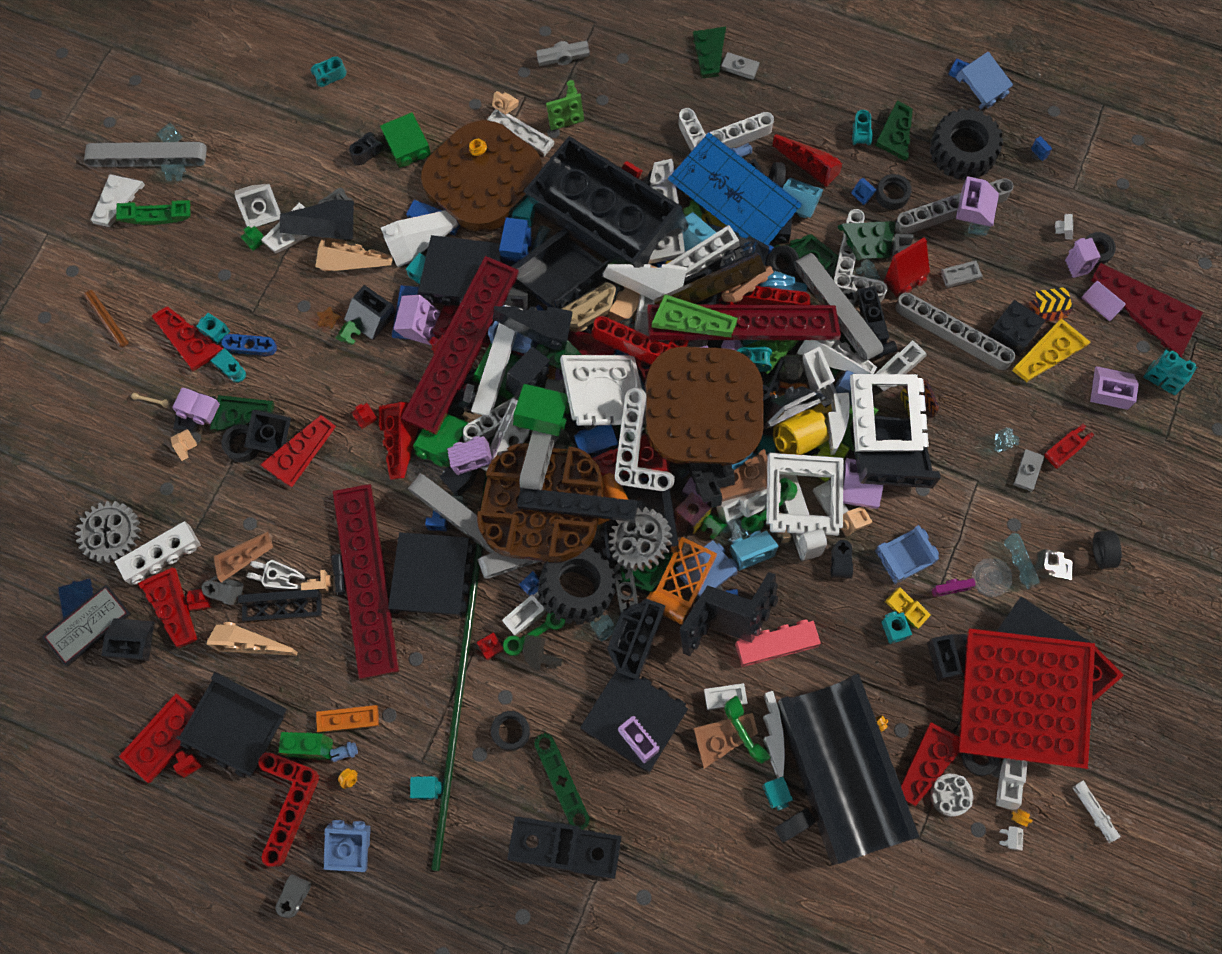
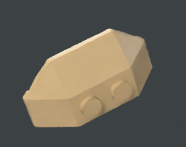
M606 282L562 308L573 311L569 331L582 332L587 329L588 325L594 323L597 317L607 315L614 299L615 285Z

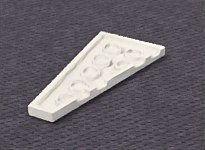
M672 159L654 162L650 187L679 204L677 188L668 180L674 173ZM677 228L666 234L655 247L648 264L675 259L685 253L682 230Z

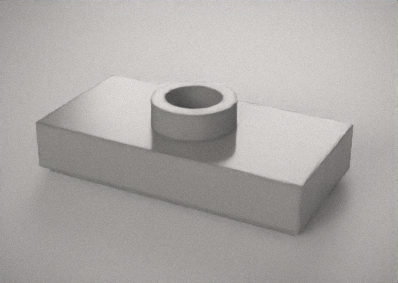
M727 52L721 70L754 80L760 62Z
M977 261L945 268L940 272L946 288L980 280L983 277Z
M1025 449L1013 485L1032 492L1044 455Z

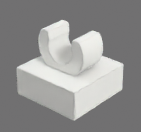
M1065 214V221H1055L1056 234L1065 233V239H1073L1072 214Z
M1009 826V830H1000V833L1008 835L1007 841H1000L1001 845L1008 846V848L1023 851V829Z

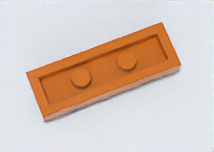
M378 706L316 712L317 732L324 733L379 727Z

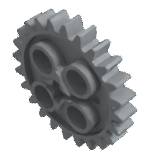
M106 501L105 506L99 503L98 509L92 506L91 513L85 511L86 519L80 518L83 524L76 526L81 531L75 533V535L81 537L76 542L81 545L79 549L84 551V555L90 556V559L93 561L97 559L100 563H103L104 560L110 563L111 559L116 561L119 559L118 556H125L124 552H132L130 546H137L133 541L134 539H140L136 533L140 532L141 529L136 527L140 522L135 520L138 516L132 513V509L127 508L123 503L120 505L114 501L112 505V503ZM118 519H121V522L118 525H115L116 521ZM102 520L101 525L96 527L97 523ZM121 537L120 541L115 544V540ZM101 539L100 544L96 546V542Z
M646 507L642 512L638 508L635 522L616 520L619 525L612 526L615 533H609L613 540L608 541V543L613 546L609 549L613 553V558L618 560L617 562L621 566L623 565L626 569L631 567L633 571H636L637 567H639L641 571H644L645 565L651 569L652 562L658 565V558L665 559L662 553L669 552L666 546L672 545L668 538L672 537V534L668 532L671 530V527L667 524L668 521L660 513H656L654 509L649 512ZM636 526L635 530L630 532L632 527ZM652 528H655L652 533L648 534ZM629 545H632L629 550H626ZM650 547L649 551L644 553L645 549Z

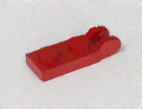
M1084 424L1080 425L1076 430H1072L1044 454V457L1056 469L1069 460L1095 436L1092 432L1087 434L1083 440L1078 436L1079 433L1085 430L1086 426Z

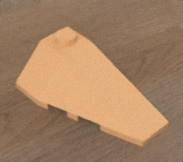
M322 237L316 260V267L320 268V270L337 271L389 266L392 264L393 256L374 249L366 251L359 244L355 246L346 244L347 241L343 239Z
M224 622L223 625L216 624L207 640V645L218 652L297 656V651L293 648L236 626V623Z

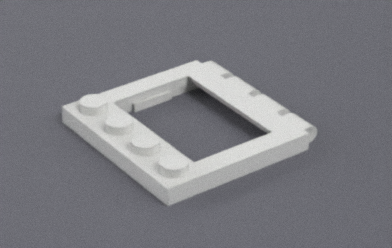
M903 374L850 375L855 452L923 451V448L929 447L928 433H922V431L927 430L926 414H920V412L926 411L925 396L919 395V393H924V381L922 378H918L917 375ZM872 385H877L878 387L908 386L912 441H876Z
M779 453L767 454L766 524L770 525L771 532L785 533L787 525V533L803 534L805 527V533L823 529L825 535H839V528H843V458ZM779 474L831 478V516L779 513L781 487Z

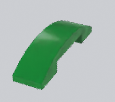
M190 200L172 201V205L137 206L135 202L116 203V220L120 222L157 225L175 223L191 218Z

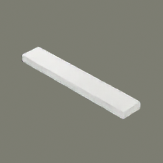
M500 323L471 410L472 413L487 417L492 415L517 335L516 331Z

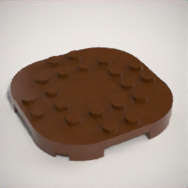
M480 120L459 128L428 157L422 168L421 180L429 200L433 204H438L457 219L459 225L473 231L487 228L490 231L504 225L506 217L508 218L527 198L524 190L543 167L537 151L507 127L495 121ZM481 139L486 143L487 149L482 155L473 156L470 153L469 144L472 140Z
M676 347L665 351L652 363L645 380L646 405L644 428L650 446L662 458L676 464L706 463L722 464L723 466L743 461L756 449L763 434V382L758 368L747 356L738 351L725 348Z
M529 443L512 445L500 456L497 454L486 472L487 482L482 506L477 515L480 533L488 546L498 554L506 557L547 562L567 561L584 552L595 537L599 518L518 509L517 504L521 489L520 475ZM569 447L568 450L552 449L541 490L603 496V478L599 466L588 453L575 447Z

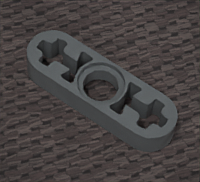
M618 563L614 567L616 574L614 578L617 580L616 589L620 612H623L628 604L627 601L623 602L622 599L628 600L633 597L634 601H630L631 607L638 604L633 570L630 567L628 572L625 573V578H630V581L620 583L619 580H623V575L618 573V570L621 568V565ZM623 585L631 587L632 593L625 596L622 594L621 587Z

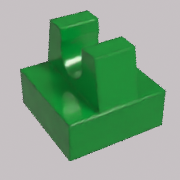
M250 226L246 227L243 230L244 234L240 236L252 251L264 244L262 242L264 236L255 226L252 228Z
M349 320L344 323L336 339L353 345L355 340L351 338V334L353 333L358 336L361 331L355 326L356 324Z
M712 513L703 521L704 524L701 530L705 532L708 528H711L713 533L710 537L714 539L728 525Z

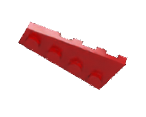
M319 415L264 460L260 466L289 487H293L336 426L322 415Z
M931 722L901 783L906 802L914 807L959 753V737Z

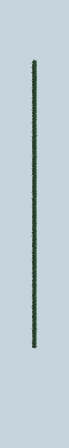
M499 394L494 408L502 404L503 397ZM493 435L492 437H490L489 447L491 446V443H492V441H493L495 435ZM485 471V478H484V485H483L481 506H482V501H483L485 486H486V482H487V477H486V472H487V471ZM478 543L475 544L431 870L440 871L480 573L478 559L482 557L483 547Z

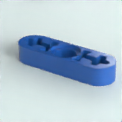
M228 334L222 339L223 347L230 353L271 356L277 350L276 343L270 337ZM232 340H234L236 344L233 343L231 346H229L228 343H231ZM248 341H253L254 346L246 349L245 344ZM268 343H270L271 347H268V349L266 350L264 346H267Z

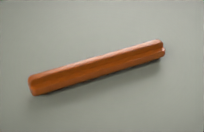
M92 290L85 292L84 297L120 348L127 346V339Z

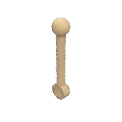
M132 393L131 395L133 400L141 399L161 404L164 408L170 405L168 400L160 401L140 396L138 393Z

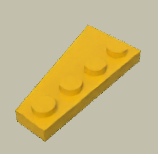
M1061 318L1012 371L1025 382H1028L1088 346L1091 342Z

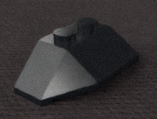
M792 386L784 390V395L780 397L778 394L768 398L769 402L763 405V431L818 405L827 399L826 396L802 386L796 389Z
M645 599L641 603L621 612L607 648L619 674L635 680L639 679L657 636L666 605Z

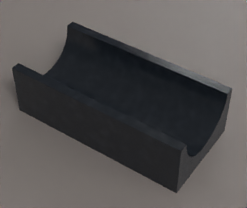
M568 136L524 190L525 195L537 213L561 229L565 228L569 231L570 235L614 264H631L634 268L644 267V264H648L655 247L666 234L677 228L685 232L689 227L679 204Z
M859 674L850 676L837 684L796 697L787 696L778 701L777 705L781 723L831 866L920 837Z

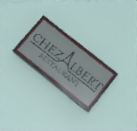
M105 585L43 635L42 638L62 663L68 667L105 636L114 618L126 619L131 613L111 588Z

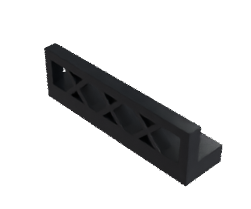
M318 589L245 594L238 597V603L242 605L243 622L322 616V593ZM317 601V612H308L304 609L309 602ZM290 603H296L299 606L295 613L289 614L285 611ZM270 605H277L280 608L274 615H269L265 612ZM256 606L260 609L255 616L248 617V607Z

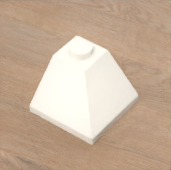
M270 184L251 185L235 191V198L247 227H257L280 219L281 212Z

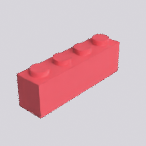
M806 619L796 622V625L789 627V625L779 626L773 632L763 630L759 636H755L752 643L739 639L736 641L735 646L741 666L746 667L818 648L821 642L814 621L808 622Z

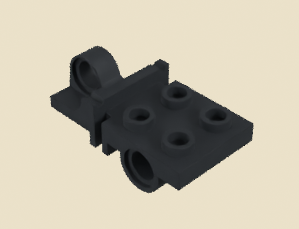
M686 463L695 483L697 495L700 494L703 503L709 502L711 508L721 506L722 493L720 488L735 485L732 465Z

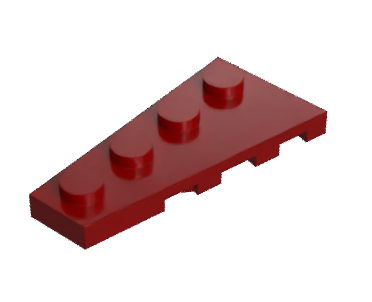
M168 306L151 315L192 371L208 363L223 349L212 342L209 337L199 332L196 327L187 323L184 318Z
M172 567L138 582L140 588L144 590L147 600L156 610V615L162 620L164 628L175 646L181 648L197 641L177 570Z

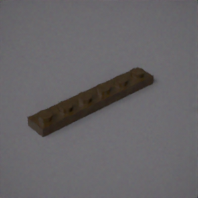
M755 253L665 295L695 304L764 273L766 269L759 253ZM664 295L654 299V304L660 305Z

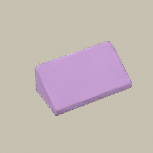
M1096 281L1081 297L1109 322L1126 305L1099 281Z

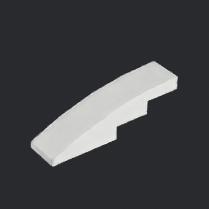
M770 691L763 696L770 713L763 717L770 735L765 737L763 742L767 753L771 757L770 761L776 777L780 778L784 775V735L778 705L773 691Z

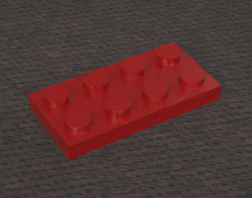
M176 693L119 757L147 783H151L182 748L179 745L181 741L176 739V737L181 735L195 708Z

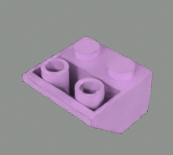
M967 176L962 187L956 219L992 227L999 193L986 180Z
M421 295L402 296L394 330L404 338L431 345L428 341L432 336L435 337L432 330L440 315V311Z
M1096 366L1090 402L1128 410L1137 400L1138 382L1135 375Z
M846 458L843 465V503L878 509L883 485L860 484L856 460Z

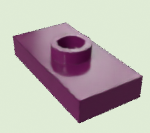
M974 578L962 581L951 579L946 581V584L935 586L931 591L933 597H940L969 591L975 587L976 583Z

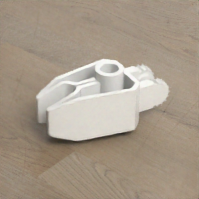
M274 560L266 564L251 561V566L264 569L263 576L255 573L247 574V578L261 581L265 589L301 590V586L290 583L289 580L291 578L305 580V577L298 571Z

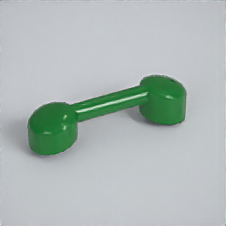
M785 477L779 480V483H781L779 507L785 501L793 500L797 494L796 484ZM767 509L759 516L754 514L748 518L744 517L741 522L742 528L749 533L761 531L767 517Z
M553 612L551 614L548 613L545 623L521 638L517 636L507 637L503 643L505 652L510 656L520 655L523 651V645L549 629H561L565 624V619L561 618L559 621L555 618Z
M735 695L725 702V714L748 749L750 756L758 763L763 764L771 759V757L758 743L753 744L738 719L744 715V710L740 699Z

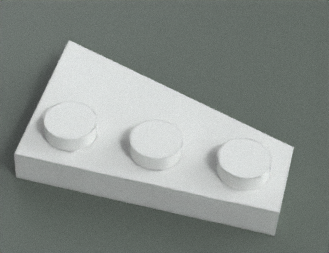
M110 174L91 221L94 224L111 227L116 221V203L131 202L135 198V193L145 186L143 181Z

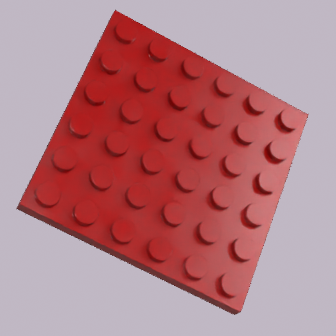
M968 629L958 752L1088 769L1095 643Z

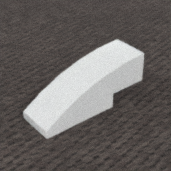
M912 340L875 374L906 375L927 356L926 352ZM880 387V388H881L883 391H886V390H887L888 388H890V387Z
M819 346L802 355L810 389L826 396L827 399L821 402L823 406L831 403L833 394L837 392L832 383L835 379Z
M849 392L835 393L831 399L832 412H828L826 417L831 455H835L847 428L850 408Z
M767 489L723 501L721 506H717L719 518L729 523L743 515L748 518L766 509Z
M538 592L529 596L502 620L514 635H517L547 613V605H542L540 601L541 596Z
M1003 758L996 806L1017 811L1022 805L1027 761Z

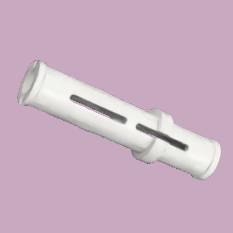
M1084 780L1074 785L1072 788L1095 821V826L1100 828L1108 843L1120 838V834L1110 821V816L1106 815Z

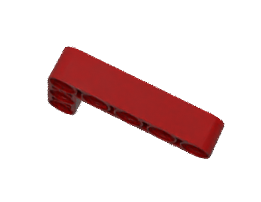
M755 286V290L744 294L743 298L738 302H724L720 296L717 304L810 305V295L802 291Z
M599 316L594 320L591 332L593 338L651 365L665 351L676 347H687L690 340H670L669 344H665L659 340H649V336L604 316Z
M264 753L259 758V767L263 771L293 782L262 853V862L266 866L279 867L287 857L319 781V774L312 768L273 753ZM273 758L274 765L271 768H267V761ZM292 765L293 772L290 775H286V767ZM307 772H311V780L305 783L304 775ZM302 791L303 799L297 803L295 796L298 792ZM293 811L295 814V818L292 822L289 823L287 821V815L289 812ZM284 831L286 833V839L284 842L280 843L278 840V836L281 832ZM275 851L278 858L276 862L271 863L270 855Z

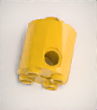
M810 409L776 424L773 428V440L781 454L803 455L824 444L830 438L825 425L824 415L821 412L817 413Z

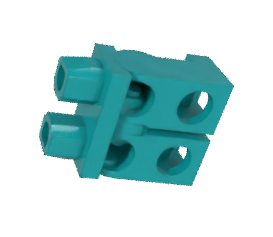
M1165 350L1156 361L1154 360L1150 364L1143 378L1157 386L1163 381L1160 387L1176 396L1190 381L1197 367L1194 362L1180 358L1178 353Z

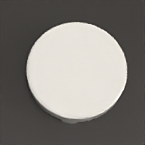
M945 774L940 776L932 785L930 799L935 809L941 814L958 816L965 813L972 806L973 792L963 776Z

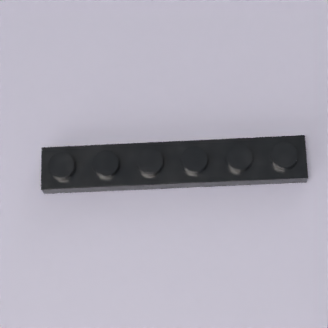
M521 488L517 507L518 509L635 522L638 501Z

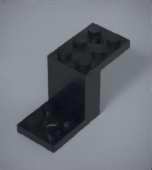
M767 573L752 600L707 585L680 628L683 654L691 656L693 651L698 649L702 636L707 634L709 628L752 643L755 636H759L763 622H767L769 619L770 610L777 605L778 596H776L778 584L776 583V574Z
M515 816L507 860L615 879L622 836L582 830L579 826ZM531 835L537 836L539 840L535 848H529L526 843L527 838ZM595 848H601L604 851V856L601 860H594L592 858V851Z

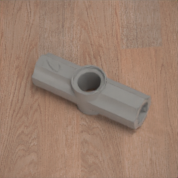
M561 41L556 43L554 47L536 50L539 66L553 63L567 65L573 59L590 56L587 41L571 44Z

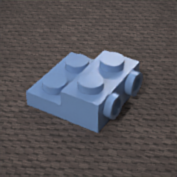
M334 820L332 823H329L325 828L324 870L366 872L368 848L370 846V826L365 825L363 821H355L352 825L344 824L343 820Z

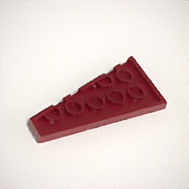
M1100 263L1091 281L1093 283L1099 281L1126 304L1124 308L1150 335H1155L1161 341L1160 344L1165 348L1168 347L1171 351L1178 353V356L1181 358L1203 312Z

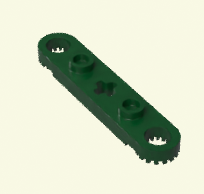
M540 734L535 739V748L570 825L577 826L574 824L573 818L576 814H582L585 817V822L579 828L584 830L589 825L590 818L555 740L549 734ZM544 738L549 739L551 742V746L546 750L539 747V742ZM559 776L568 779V781L565 782V787H562L561 785H556V782L559 781Z

